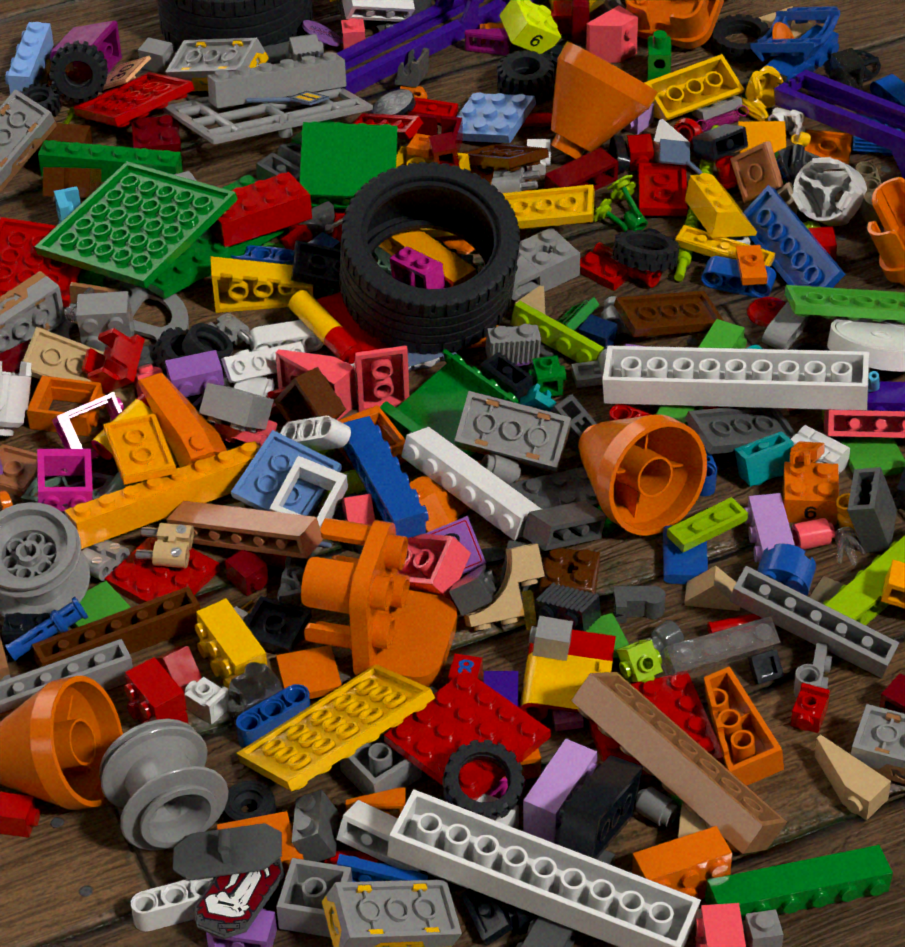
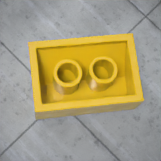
M712 174L690 175L685 201L711 238L756 236V229L731 195Z

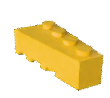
M211 256V274L216 313L288 307L291 297L298 291L306 290L313 296V285L292 281V265Z

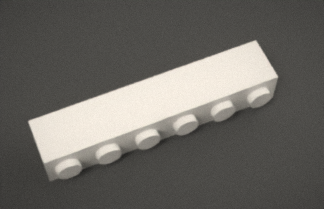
M430 427L407 434L401 455L402 458L513 540L523 537L528 513L540 510V507Z

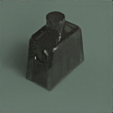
M251 662L246 665L245 673L231 680L227 713L235 723L241 713L283 690L280 680L266 664Z

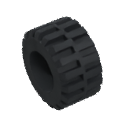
M79 40L74 41L73 44L68 42L63 48L60 47L52 58L49 74L50 80L52 79L51 85L53 88H57V94L60 96L62 94L65 95V99L68 101L70 98L74 99L76 103H79L81 99L84 102L89 101L90 97L94 99L99 92H102L106 84L108 63L103 58L104 54L102 51L98 52L97 46L94 44L91 47L88 45L89 42L86 41L83 44L79 43ZM73 61H82L92 69V77L84 82H76L68 77L65 68Z
M516 51L513 54H508L506 58L500 60L497 66V91L504 95L524 94L535 96L536 105H540L542 102L548 101L549 97L553 95L554 64L546 55L538 54L535 51Z

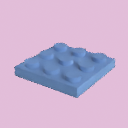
M473 93L457 115V117H461L463 120V141L510 143L536 105L535 96Z
M272 430L232 489L231 495L233 498L257 510L270 511L275 497L298 456L337 472H340L342 467L340 463ZM298 478L283 507L301 515L311 516L328 490Z

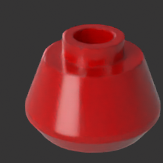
M690 118L680 119L673 127L690 142V150L694 148L693 137L703 133L701 126Z

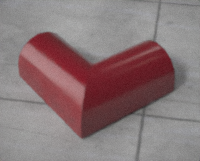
M572 0V43H583L586 41L590 0Z

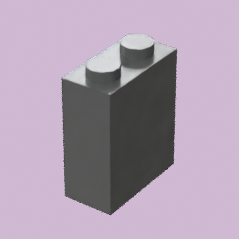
M881 467L854 469L847 511L864 553L887 551L892 544L897 509Z

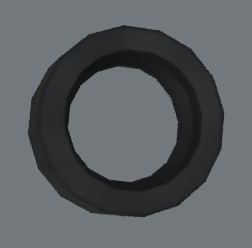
M204 323L192 325L182 342V350L185 355L189 356L213 351L203 345L206 344L213 350H216L221 367L223 368L221 359L229 357L233 351V344L230 338L223 331L212 325Z

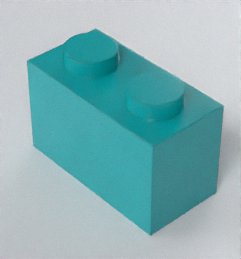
M781 431L735 448L739 476L750 487L761 485L766 480L774 477L783 476L784 462H790V452L794 446L793 441Z

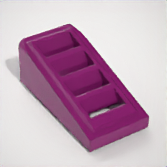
M505 28L465 30V51L505 56L510 53L512 43ZM473 38H477L476 44H473Z

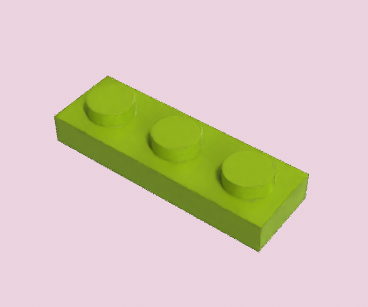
M730 497L667 528V537L682 552H685L748 520V512Z

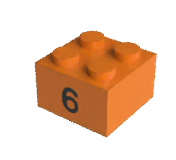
M784 462L782 500L788 522L801 523L826 518L828 522L837 525L838 509L836 500L839 497L838 464L810 463L809 465H804V462H796L795 464Z

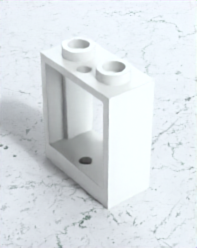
M298 456L275 497L270 511L301 515L283 507L298 478L331 491L317 517L321 528L325 518L332 519L348 488L347 475Z

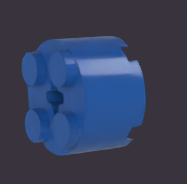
M779 543L775 544L774 548L768 550L767 547L763 551L757 571L808 596L816 571V562L813 557H811V560L806 557V551L791 544Z

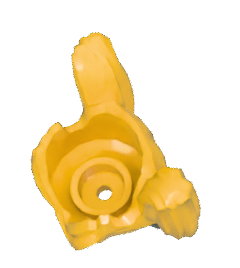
M764 66L759 71H754L747 84L745 93L740 96L742 104L748 108L749 112L745 107H740V109L758 121H768L769 114L766 109L775 105L774 88L779 86L778 83H784L780 73L774 67Z

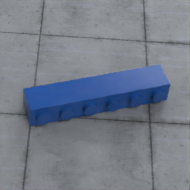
M370 416L344 422L343 424L350 427L351 436L347 444L343 446V449L368 494H371L372 501L383 521L395 524L396 535L410 538L425 534L426 521H429L428 511L425 505L421 506L419 503L416 489H411L407 474L405 472L402 473L400 470L399 460L396 456H392L388 441L382 439L380 427L374 425Z

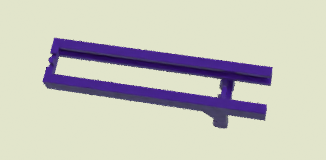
M436 0L435 5L336 53L345 60V70L464 12L462 17L347 73L346 86L342 88L355 94L398 72V67L402 62L405 67L408 63V54L411 49H414V58L418 60L423 48L429 49L430 56L464 39L465 30L480 29L479 24L500 21L499 15L506 7V3L502 0H494L479 8V4L484 2V0Z
M808 70L797 74L795 79H789V84L784 82L774 88L775 105L790 111L797 110L802 112L805 117L891 150L902 178L905 179L904 132L805 95L797 90L905 131L904 106Z

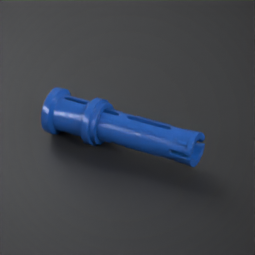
M76 596L72 598V602L60 610L54 609L51 611L50 618L13 642L5 645L12 658L17 660L18 657L33 649L32 644L50 638L59 631L61 633L67 632L68 627L82 618L87 619L89 616Z

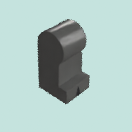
M614 586L613 606L618 624L627 623V618L645 616L651 619L661 617L665 612V591L658 586Z

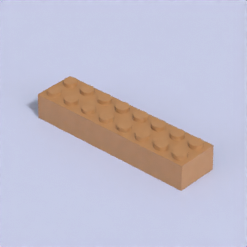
M617 672L590 673L571 700L579 707L578 712L582 716L593 720L599 725L598 729L602 734L613 738L620 744L619 748L623 753L630 757H635L647 774L656 776L663 782L662 787L667 792L677 795L684 801L683 805L688 811L701 816L706 821L705 825L707 828L717 826L722 836L727 840V845L733 851L739 854L767 850L787 823L785 819Z

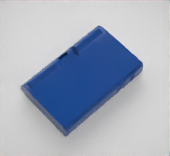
M673 525L663 527L664 581L671 584H687V581L708 570L707 541L682 552L667 537V528Z

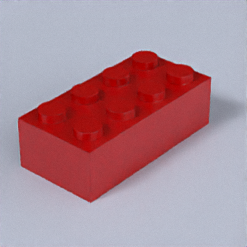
M290 172L280 173L275 177L259 180L244 187H237L232 191L236 192L238 200L208 229L224 247H229L312 219L310 194Z

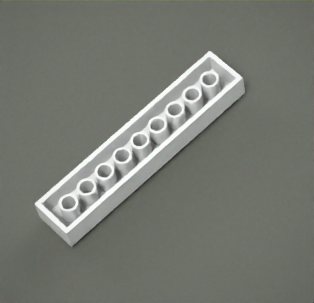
M608 346L603 373L604 403L867 410L869 352Z
M414 789L389 835L387 856L618 947H685L695 923L701 901L693 896Z

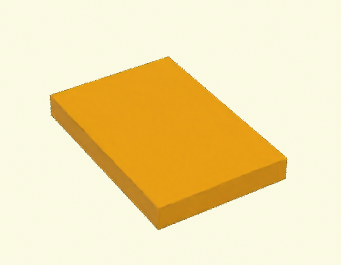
M155 413L103 424L104 433L124 485L176 474L175 463Z

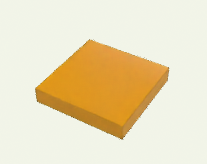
M785 121L738 122V126L746 128L748 147L739 151V154L769 141L774 153L786 148Z

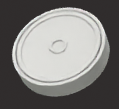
M846 317L836 319L831 323L827 343L830 351L869 352V368L905 372V324L891 320L876 322L869 318L850 320Z

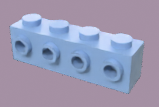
M29 22L26 30L22 32L21 43L17 44L16 55L12 57L10 70L6 71L5 82L9 85L10 95L15 89L20 92L23 91L24 87L29 89V85L37 86V83L40 82L54 46L50 23Z

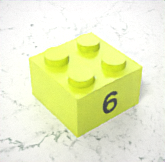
M510 0L499 15L511 43L527 50L541 54L554 47L561 39L557 29L558 26L551 16V11L544 5H536L530 0Z

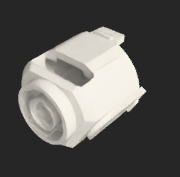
M831 157L812 158V161L804 165L797 174L792 197L799 210L807 217L828 226H842L848 224L858 211L867 191V186L862 175L851 166ZM825 169H843V170H844V171H825V172H823V170H825ZM843 190L844 194L839 202H835L837 193Z
M0 361V435L13 436L14 428H19L24 424L25 410H28L32 363L21 361L18 374L3 372L2 361Z

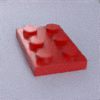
M639 163V211L642 215L687 216V202L685 201L687 193L686 165Z

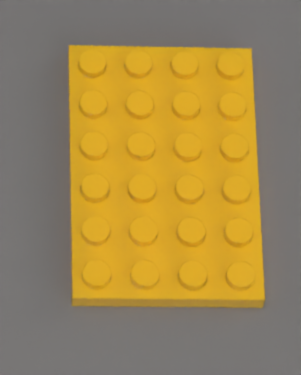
M375 664L236 754L240 763L291 792L299 790L306 786L313 777L328 772L333 764L341 759L351 757L364 744L377 740L380 734L387 729L400 725L403 719L413 712L423 710L427 703L435 699L431 688Z

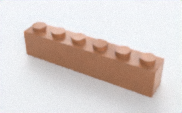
M183 501L166 519L168 524L193 526V544L307 559L323 540L317 517Z

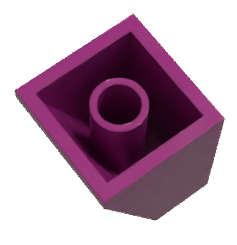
M117 21L73 27L50 53L52 60L60 47L63 48L68 42L70 44L77 40L81 44L84 41L89 42V46L92 47L94 44L97 46V51H102L104 54L103 58L107 60L109 73L122 59ZM73 61L65 68L66 74L87 80L92 77V69L85 62Z

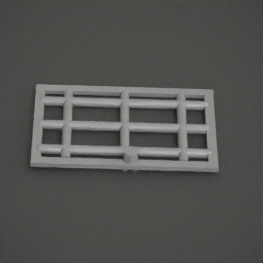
M339 87L313 93L329 96V99L341 97L345 100L333 102L327 99L319 102L320 106L287 113L280 110L306 104L295 101L253 102L252 104L255 106L218 114L215 110L229 107L216 108L209 102L208 96L170 104L162 109L212 144H219L278 131L279 137L288 138L293 136L292 127L301 126L303 122H319L373 110V105L346 89ZM264 113H268L269 115H271L269 117L259 118L236 124L230 122L231 120L241 119ZM203 114L205 117L192 119L189 116ZM213 124H218L219 126H221L213 129H207L206 127H204Z

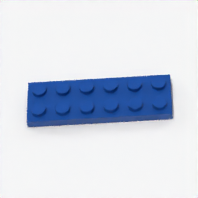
M770 185L743 212L757 231L756 236L749 237L756 245H761V249L775 253L772 265L788 285L833 288L845 276L843 270Z

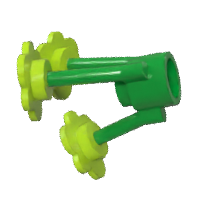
M626 175L607 187L608 190L613 189V192L610 194L611 199L626 200L631 208L623 216L625 221H621L611 213V199H604L595 210L593 221L596 222L608 217L618 224L624 232L626 230H643L648 225V221L639 211L631 197L636 186L634 182L630 183L629 181L633 177L632 175Z

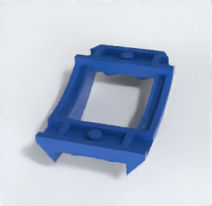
M836 6L793 7L788 8L787 11H776V18L769 31L762 38L758 39V43H751L750 47L761 61L771 56L783 55V52H791V56L804 55V61L816 55L823 47L838 22L840 10ZM793 20H795L796 24L808 23V20H816V23L819 24L825 23L819 33L813 38L773 39L772 36L773 26L776 22L784 23L789 28Z

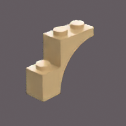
M528 544L506 549L507 567L501 587L492 602L477 611L464 615L466 626H474L475 631L491 628V622L501 620L502 625L518 622L517 617L525 615L518 582H521V586L538 583L537 578L545 576L538 544Z

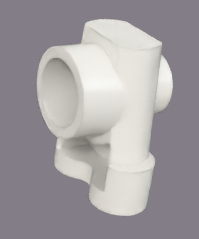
M777 107L772 111V115L768 117V121H785L786 131L791 136L794 134L800 135L801 131L805 132V128L802 125L805 116L802 112Z

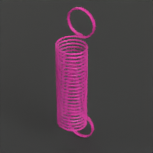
M737 108V113L733 110V114L730 111L705 121H699H703L702 127L706 123L705 127L707 126L705 130L709 131L714 124L721 126L726 123L738 122L739 115L741 114Z

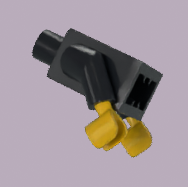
M801 131L800 135L794 134L791 137V141L795 145L788 146L774 153L784 185L790 182L794 187L796 176L804 166V147L810 143L811 139L808 133Z

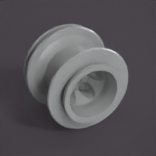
M33 502L16 504L0 511V614L5 617L6 613L51 614V611L54 609L58 611L72 602V598L75 596L81 602L89 587L90 568L85 555L81 551V540L78 531L68 517L50 505Z
M159 719L145 722L122 734L111 744L102 757L99 766L102 792L109 802L124 808L120 827L123 836L135 847L145 850L174 848L190 834L207 831L219 819L225 809L229 792L227 783L218 772L205 767L208 752L206 743L201 735L185 722L174 719Z

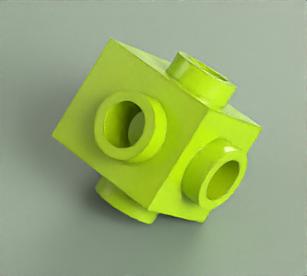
M639 640L617 649L621 661L619 668L621 674L628 682L645 683L654 680V675L663 672L660 665L662 664L661 655L654 648L652 640Z

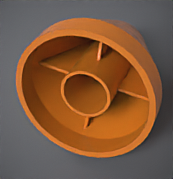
M567 41L557 60L551 130L557 134L551 145L575 159L580 158L585 150L589 152L596 150L646 112L658 92L618 67Z
M648 415L601 422L588 427L579 439L578 448L581 461L602 511L612 522L633 534L643 536L654 535L663 532V527L677 524L691 510L701 493L707 471V456L704 444L691 427L670 416Z
M86 676L53 680L1 720L0 785L70 810L93 808L106 804L108 800L102 792L99 766L107 749L123 732L115 706L103 687L95 680Z

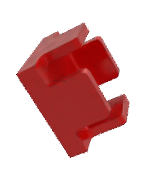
M115 328L100 333L98 340L108 345V347H105L104 355L92 348L88 349L85 354L82 371L88 374L87 378L92 382L101 383L102 393L106 394L134 382L145 339L138 334L128 337Z

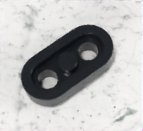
M614 135L610 138L609 154L618 161V173L623 174L630 167V155H627V141H624L623 136Z

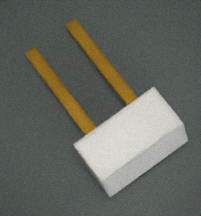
M253 600L241 608L234 607L244 623L252 611L250 609L248 612H245L244 609L251 605Z

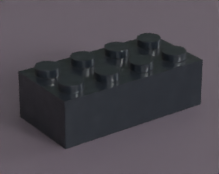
M610 755L602 764L599 763L592 776L588 775L583 786L575 789L572 798L569 801H564L559 813V817L562 818V824L556 832L554 843L597 860L633 817L643 766Z

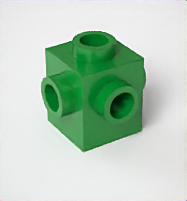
M558 356L533 358L532 369L528 370L529 375H533V384L540 385L539 391L541 393L549 390L551 396L563 395V381H566V371L564 365L560 366Z

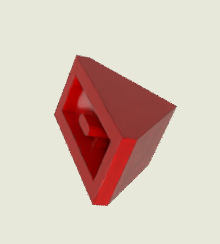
M188 646L175 647L155 657L184 691V694L187 685L191 681L198 682L202 679Z

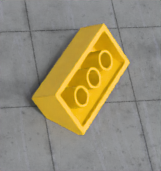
M723 54L644 82L658 92L652 102L654 103V117L665 121L743 93L745 90Z

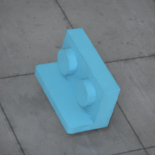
M78 187L54 191L59 224L81 204Z

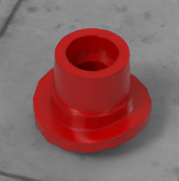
M733 156L721 158L715 164L719 173L716 179L725 189L738 184L730 160Z

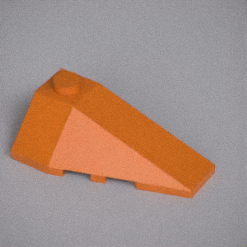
M162 372L138 380V384L153 414L155 413L160 428L180 468L195 463L198 460L217 455L222 451H227L217 430Z
M427 475L410 482L411 489H416L418 493L419 503L421 506L425 505L428 511L429 521H426V533L457 521L463 513L466 514L470 509L469 506Z

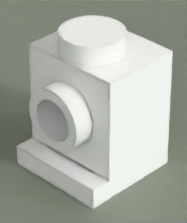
M527 139V146L548 148L549 158L540 160L538 165L527 166V171L539 170L540 175H545L546 166H550V139Z
M205 677L198 682L191 681L185 689L187 710L211 725L231 708L229 689L225 686L221 688Z

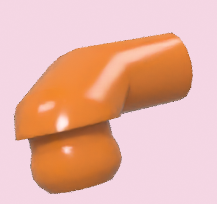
M401 85L400 90L411 91L414 97L424 99L428 97L421 86L410 87Z

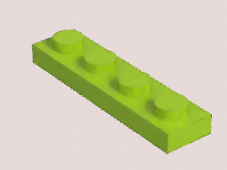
M519 301L514 306L510 323L512 326H521L523 324L538 325L541 342L578 363L598 361V355L604 349L601 345L522 301Z

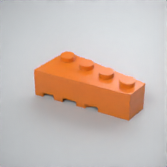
M730 666L705 676L706 700L722 752L724 767L746 786L784 770L781 746Z

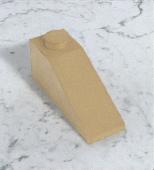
M821 734L817 737L815 758L842 804L852 813L858 814L865 820L869 819L888 800L891 781Z

